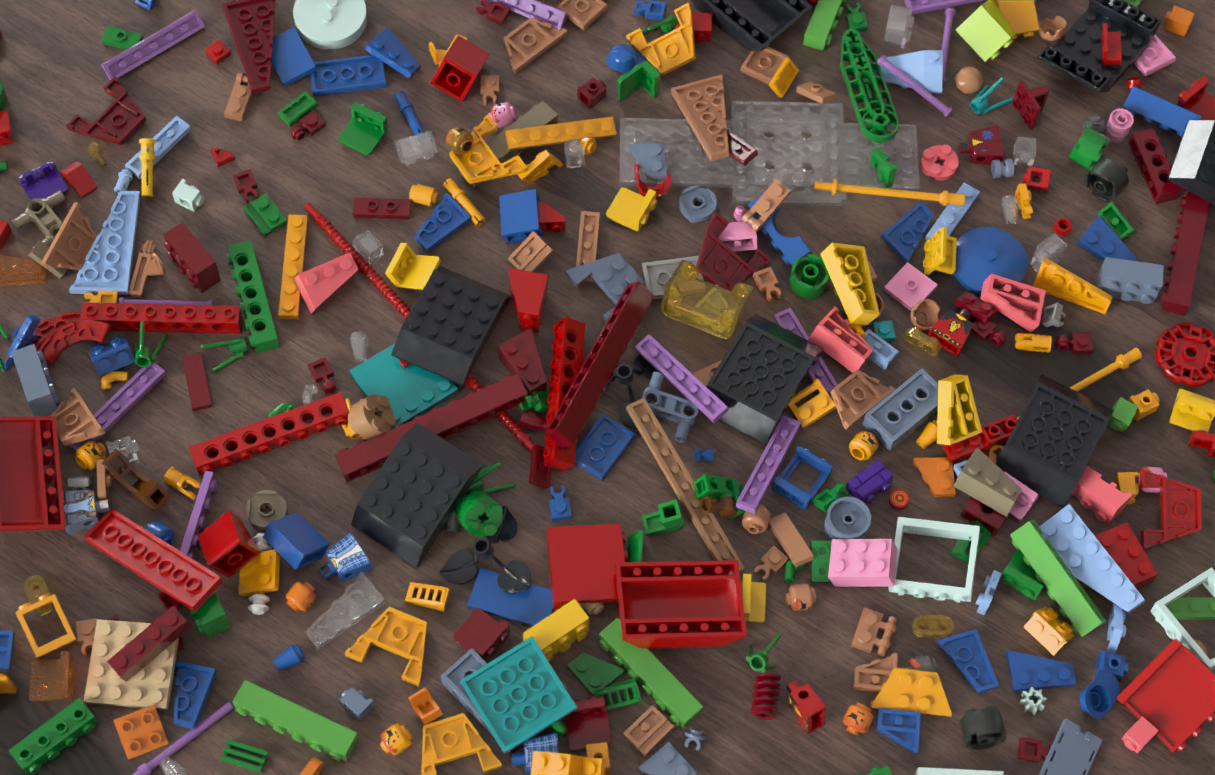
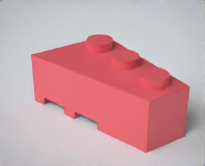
M349 252L298 274L294 280L312 314L354 276L359 269Z
M991 274L983 282L980 299L1031 333L1039 326L1046 290Z
M835 306L817 325L808 340L823 348L824 352L854 373L865 364L873 349L859 333L855 334L849 327L851 323L847 319L843 320L838 314L839 309Z
M1086 466L1072 495L1080 501L1084 508L1092 511L1100 522H1104L1108 526L1125 509L1132 494L1129 492L1122 493L1116 489L1117 484L1113 482L1108 484L1101 479L1102 475Z

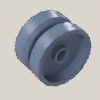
M848 496L838 498L830 505L824 522L826 537L829 541H832V539H865L871 525L870 510L863 501Z

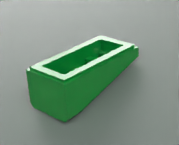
M634 679L594 691V695L600 696V698H602L603 694H606L608 701L607 710L642 701ZM627 688H631L632 696H629ZM619 690L623 691V699L620 698ZM611 692H614L616 701L614 702L611 698Z

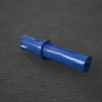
M403 90L399 91L401 98L396 92L394 98L400 107L399 110L408 121L417 141H423L421 135L425 140L428 134L414 112L413 104L409 102Z

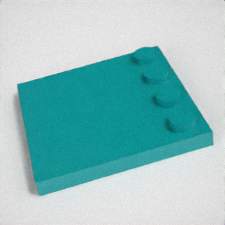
M395 344L349 370L351 377L366 397L375 394L379 396L384 395L388 398L389 405L396 418V423L390 430L398 424H406L412 421L414 417L426 413L458 393V388L450 380L412 364L403 369L399 359L391 356Z
M533 636L460 680L461 685L504 754L577 709V706Z

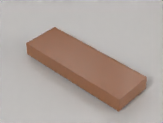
M786 512L770 519L769 527L795 567L814 560V555Z

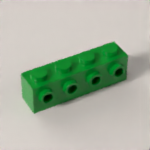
M78 698L8 751L26 775L33 774L39 771L45 762L55 759L65 747L75 744L78 740L77 738L81 735L91 732L98 722L84 702Z

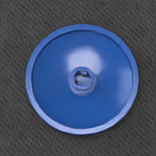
M994 227L971 229L957 240L956 271L953 274L964 288L972 293L981 295L983 282L991 274L1021 283L1027 271V255L1021 243L1013 235L1002 229Z

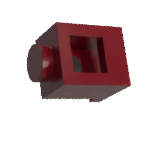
M593 77L582 87L579 86L577 88V98L589 109L606 97V85L601 79L596 80Z

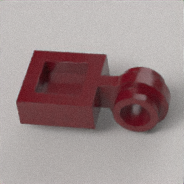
M313 110L299 120L301 126L295 125L290 130L291 137L294 140L300 141L305 137L306 132L313 136L324 128L326 123Z
M976 319L972 323L973 326L970 332L982 341L989 337L990 342L996 347L1005 343L1006 335L1000 330L994 331L997 325L992 321L984 323Z
M1072 333L1071 339L1067 335H1060L1055 341L1058 350L1064 351L1072 347L1073 354H1092L1094 350L1091 333Z
M326 357L308 364V369L315 383L324 381L321 383L324 393L333 394L337 388L333 379L329 380V378L334 376V373Z

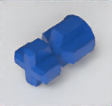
M695 449V461H700L701 458H704L705 461H713L714 450L705 449L704 453H702L701 449Z

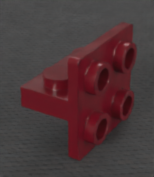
M1021 81L1018 84L1013 99V106L1021 114L1023 122L1030 129H1033L1039 113L1043 111L1050 90L1045 85L1040 88L1035 87L1029 91L1024 81Z

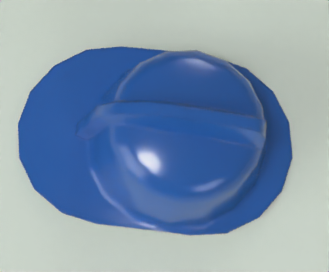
M627 44L613 47L606 57L607 66L623 74L629 73L635 65L641 64L645 60L648 62L642 54L634 51Z
M1108 672L1098 674L1091 684L1082 690L1080 694V710L1089 713L1094 718H1104L1119 696L1120 687L1116 677Z

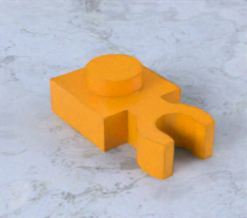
M1026 183L1018 184L1015 196L1019 210H1021L1023 219H1030V214L1033 213L1032 206L1029 203L1032 199L1031 192L1027 190Z
M98 291L97 296H94L92 293H84V297L91 300L86 303H118L119 294L118 291Z

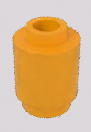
M421 184L412 185L409 199L415 203L432 206L438 200V193L436 188Z

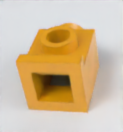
M1149 389L1131 396L1128 400L1138 406L1134 415L1136 421L1156 412L1160 405L1158 395L1154 392L1151 393Z
M1119 472L1113 480L1117 484L1116 489L1124 494L1127 492L1132 494L1127 504L1135 503V497L1139 493L1138 483H1135L1138 472Z

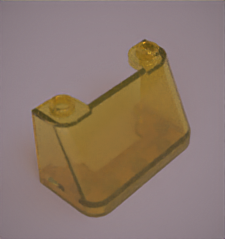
M682 259L666 283L661 302L662 313L669 318L723 339L730 338L739 323L754 287L745 283H737L732 292L698 279L697 267L693 263Z

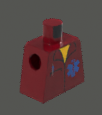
M999 126L971 131L967 142L958 144L959 154L969 153L970 161L973 164L991 165L992 160L1003 161L1004 151Z

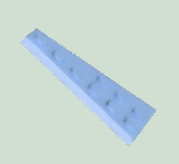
M139 191L119 192L108 219L104 221L103 228L91 246L82 269L76 275L77 279L74 285L72 284L69 289L70 294H98V291H118L119 295H129L141 196Z
M1070 504L1039 526L1075 578L1128 613L1146 601Z

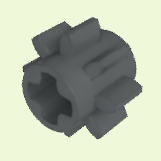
M1089 115V120H1084L1083 132L1089 126L1101 134L1104 133L1105 122L1100 120V116Z

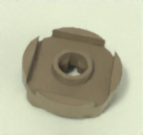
M259 491L247 502V518L254 528L266 530V526L272 520L276 521L287 515L286 502L276 491ZM265 506H269L272 510L268 514L261 512V510L265 509Z

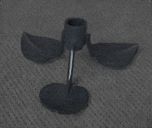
M641 354L634 361L635 369L628 364L619 365L616 372H614V376L603 389L606 392L610 388V382L615 381L616 378H618L621 384L627 386L631 402H625L621 405L619 417L626 426L637 430L638 428L626 410L627 405L642 399L638 398L634 401L630 383L633 381V373L639 376L644 374L647 379H651L653 372H659Z
M506 506L502 507L503 516L497 532L492 536H486V539H477L473 545L475 551L473 555L464 550L451 555L444 567L439 571L445 579L459 584L468 583L477 575L475 564L478 563V556L482 559L491 557L504 570L498 576V585L504 592L514 594L527 591L530 588L531 573L525 563L519 560H512L505 567L493 554L494 548L491 544H497L499 540L502 542L510 541L518 530L516 519Z

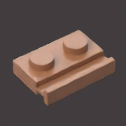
M533 231L507 259L518 270L535 272L554 250Z
M652 705L623 733V737L645 757L674 729V725Z

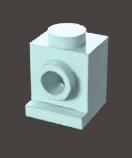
M184 179L180 181L172 193L175 203L193 212L204 202V196L201 195L200 190L193 185H187Z

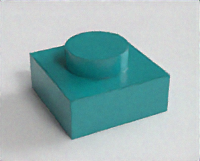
M892 320L873 322L872 328L876 335L886 342L895 341L896 336Z

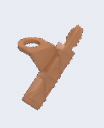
M147 240L146 243L142 244L143 249L141 250L143 253L139 252L131 285L129 286V295L131 297H143L148 276L166 274L162 261L154 252L156 246L153 240Z

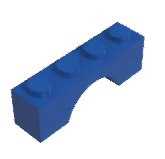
M763 194L748 204L750 209ZM778 207L760 229L766 236L768 234L773 239L770 241L777 251L779 249L784 254L782 259L789 266L790 264L793 265L797 258L813 253L800 236L787 238L779 234L775 224L776 216L780 210ZM758 213L754 215L755 219H759L761 217Z

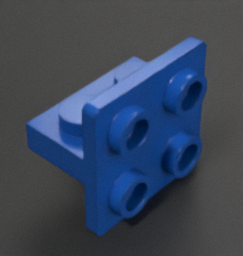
M121 336L110 339L108 344L103 345L100 343L91 347L92 350L88 351L98 376L132 364L135 360L126 337L121 338Z

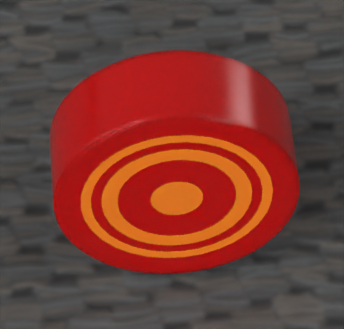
M903 489L892 491L889 497V504L896 510L905 509L910 501L909 494Z

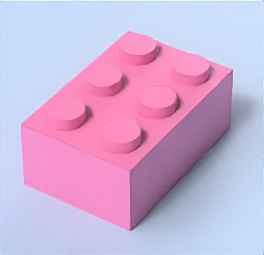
M832 539L828 578L834 587H894L898 548L892 539Z

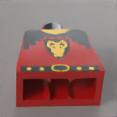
M962 309L959 314L949 310L929 329L927 338L958 357L973 326L968 321L971 313L966 309Z
M797 681L791 682L786 687L790 693L789 706L808 735L825 725L826 706L808 684L800 687Z

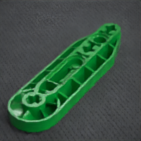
M848 29L842 37L840 69L863 135L870 141L876 143L891 141L898 132L899 121L880 65L877 64V57L861 38L857 30ZM843 61H847V67L844 66ZM874 70L877 71L878 76H874ZM848 75L852 76V81H849ZM879 84H881L883 90H879ZM852 89H856L857 95H854ZM884 98H886L888 105L884 104ZM857 103H861L863 109L859 110ZM888 125H893L896 127V129L893 132L887 131Z

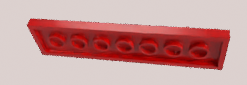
M111 509L83 537L87 543L194 612L224 582L216 573L114 509Z

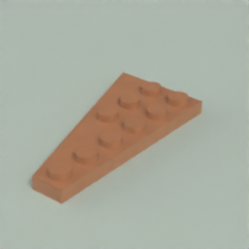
M722 74L671 88L674 100L710 161L729 157Z

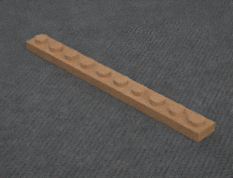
M645 398L627 405L626 410L714 560H738L739 572L743 571L745 567L713 513L702 512L700 507L701 500L696 499L693 486L694 481Z

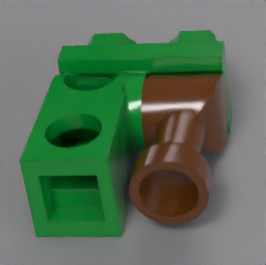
M704 474L693 482L696 499L701 500L700 507L702 512L713 513L716 510L719 511L722 518L729 520L744 515L745 510L736 507V502L744 489V485L738 484L736 478L729 479Z

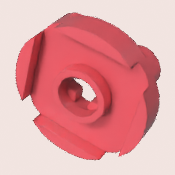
M935 145L924 151L921 169L926 176L934 177L935 180H948L957 171L959 159L949 145ZM937 160L943 161V166H940V164H936L935 162H937Z

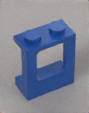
M798 446L796 454L781 475L777 476L773 481L772 490L806 510L812 499L815 498L831 475L833 466L826 459H820L815 456L808 448ZM801 462L820 472V476L809 491H804L789 481L790 476Z

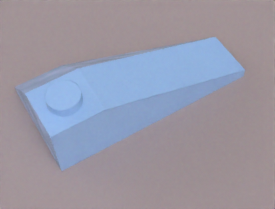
M923 50L886 58L929 93H942L943 50ZM880 64L885 83H895L905 89L911 88ZM874 70V76H878L877 71Z

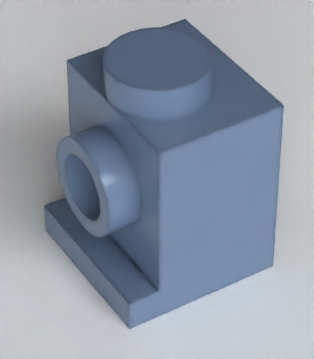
M353 687L347 688L341 695L342 706L360 722L375 707L373 699H368L361 690L356 691Z

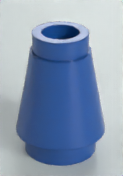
M296 644L294 646L290 645L273 662L278 671L302 663V660L306 657L301 647Z

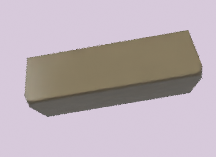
M39 240L28 256L42 265L41 262L49 247ZM42 265L58 278H61L67 270Z

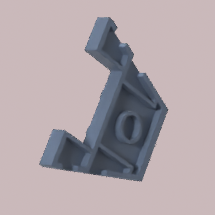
M620 253L569 269L564 273L575 287L591 276L615 305L627 285L639 281L641 284L644 283V280ZM614 307L603 315L602 318L605 322H607Z

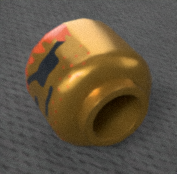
M455 127L448 132L446 145L456 154L463 155L472 150L474 137L464 128Z

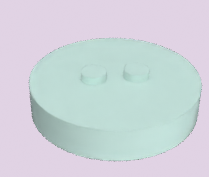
M296 0L293 8L297 33L306 43L319 49L334 50L352 44L362 35L367 24L364 0Z

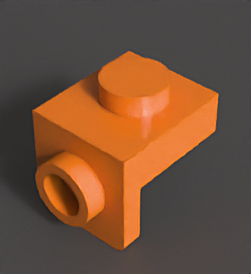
M426 687L409 696L408 699L414 712L424 725L443 715Z

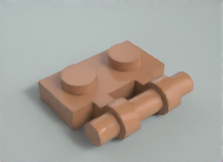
M864 607L851 647L871 653L874 646L879 648L877 654L885 657L887 650L891 646L892 634L895 633L897 628L895 625L897 618L890 616L888 622L884 623L881 621L882 613ZM878 630L884 631L882 639L876 638Z

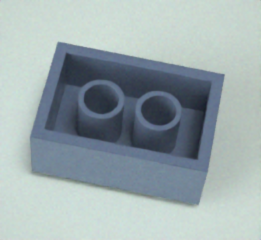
M1105 257L1097 275V288L1113 296L1112 298L1122 299L1123 301L1132 300L1144 304L1154 303L1163 285V265Z
M35 344L12 351L11 353L27 402L34 416H46L55 412L60 400L57 392H55L54 383L49 374V368L42 351H37Z

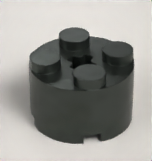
M1103 157L1085 175L1084 182L1087 188L1090 186L1093 190L1091 192L1093 196L1101 201L1109 202L1110 200H1115L1129 184L1128 169L1123 164L1119 165L1110 158Z
M994 705L977 711L976 709H968L964 711V716L959 721L966 748L971 746L972 750H984L994 747V742L1000 740L1002 743L1007 738L1001 713Z

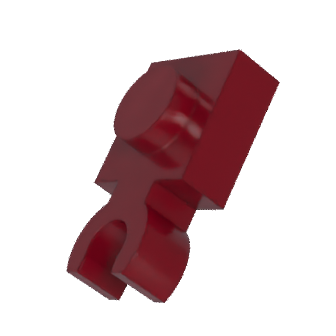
M480 0V4L484 7H476L478 14H486V19L503 25L510 13V7L495 1L491 5L487 0Z
M251 169L233 175L239 194L244 193L243 196L246 203H249L248 197L251 195L255 196V199L259 198L258 192L255 190L257 184Z
M1021 737L1018 742V759L1038 763L1042 758L1045 761L1048 755L1047 751L1050 750L1052 745L1042 747V740Z

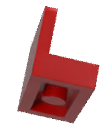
M1103 23L1102 65H1121V32H1107V23Z

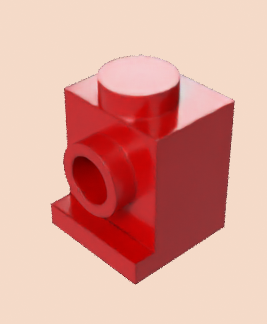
M1028 167V172L1023 174L1022 183H1026L1027 189L1048 192L1051 170ZM1035 178H1038V179L1040 180V182H1039V183H1036V182H1033V180H1034Z

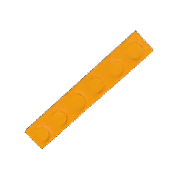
M613 117L506 130L505 135L508 150L574 142L583 140L584 137L595 139L613 137L617 133Z
M288 215L278 313L279 319H299L301 293L294 279L303 272L308 215Z

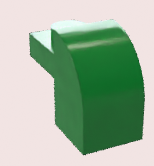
M677 499L659 504V511L641 516L647 537L666 531L669 534L677 531L684 525L683 515Z

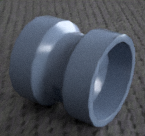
M992 160V177H1013V160Z

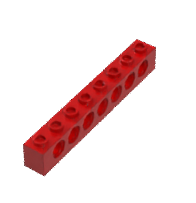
M83 302L81 321L94 320L112 325L110 331L140 332L141 321H144V332L241 334L243 319L240 306Z
M566 316L558 321L553 329L555 335L552 344L553 359L550 364L552 371L549 380L550 394L547 400L549 403L546 415L547 428L575 380L583 362L585 323ZM545 434L544 465L563 472L575 465L576 443L573 446L561 448Z
M339 392L190 446L189 449L199 475H202L205 471L213 472L221 467L226 468L240 460L245 461L254 455L268 453L273 448L287 446L295 440L306 439L314 433H323L328 428L342 426L348 421L349 411L342 393ZM328 412L332 413V414H331L330 416H328V417H325V416H324L325 413H328ZM306 420H313L311 423H305ZM294 426L292 430H286L287 427ZM275 433L273 437H267L268 434ZM256 440L254 444H248L249 441ZM237 447L236 450L229 451L230 448ZM212 454H218L217 457L210 458Z

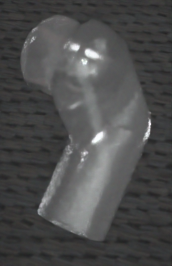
M307 384L304 387L302 394L304 405L314 402L312 394L318 392L316 384Z

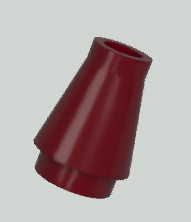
M530 409L529 411H523L519 424L523 426L522 428L546 431V419Z

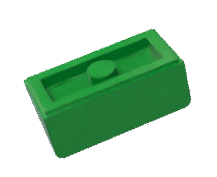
M1110 202L1097 213L1121 241L1136 233V230L1113 202Z
M971 521L967 525L980 526L978 556L991 533L979 521ZM958 539L951 554L969 564L972 541Z
M639 530L628 537V560L626 563L642 562L643 530Z

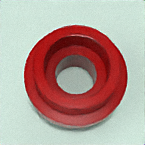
M1141 77L1127 78L1125 87L1129 88V90L1133 86L1140 88L1144 86V82H1142Z
M1060 218L1054 222L1053 230L1059 236H1067L1072 231V224L1068 219Z

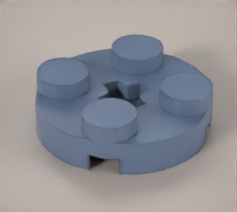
M697 185L691 186L682 192L679 200V209L682 215L691 223L705 221L715 213L717 199L710 189L700 188ZM694 201L702 202L701 206H695Z

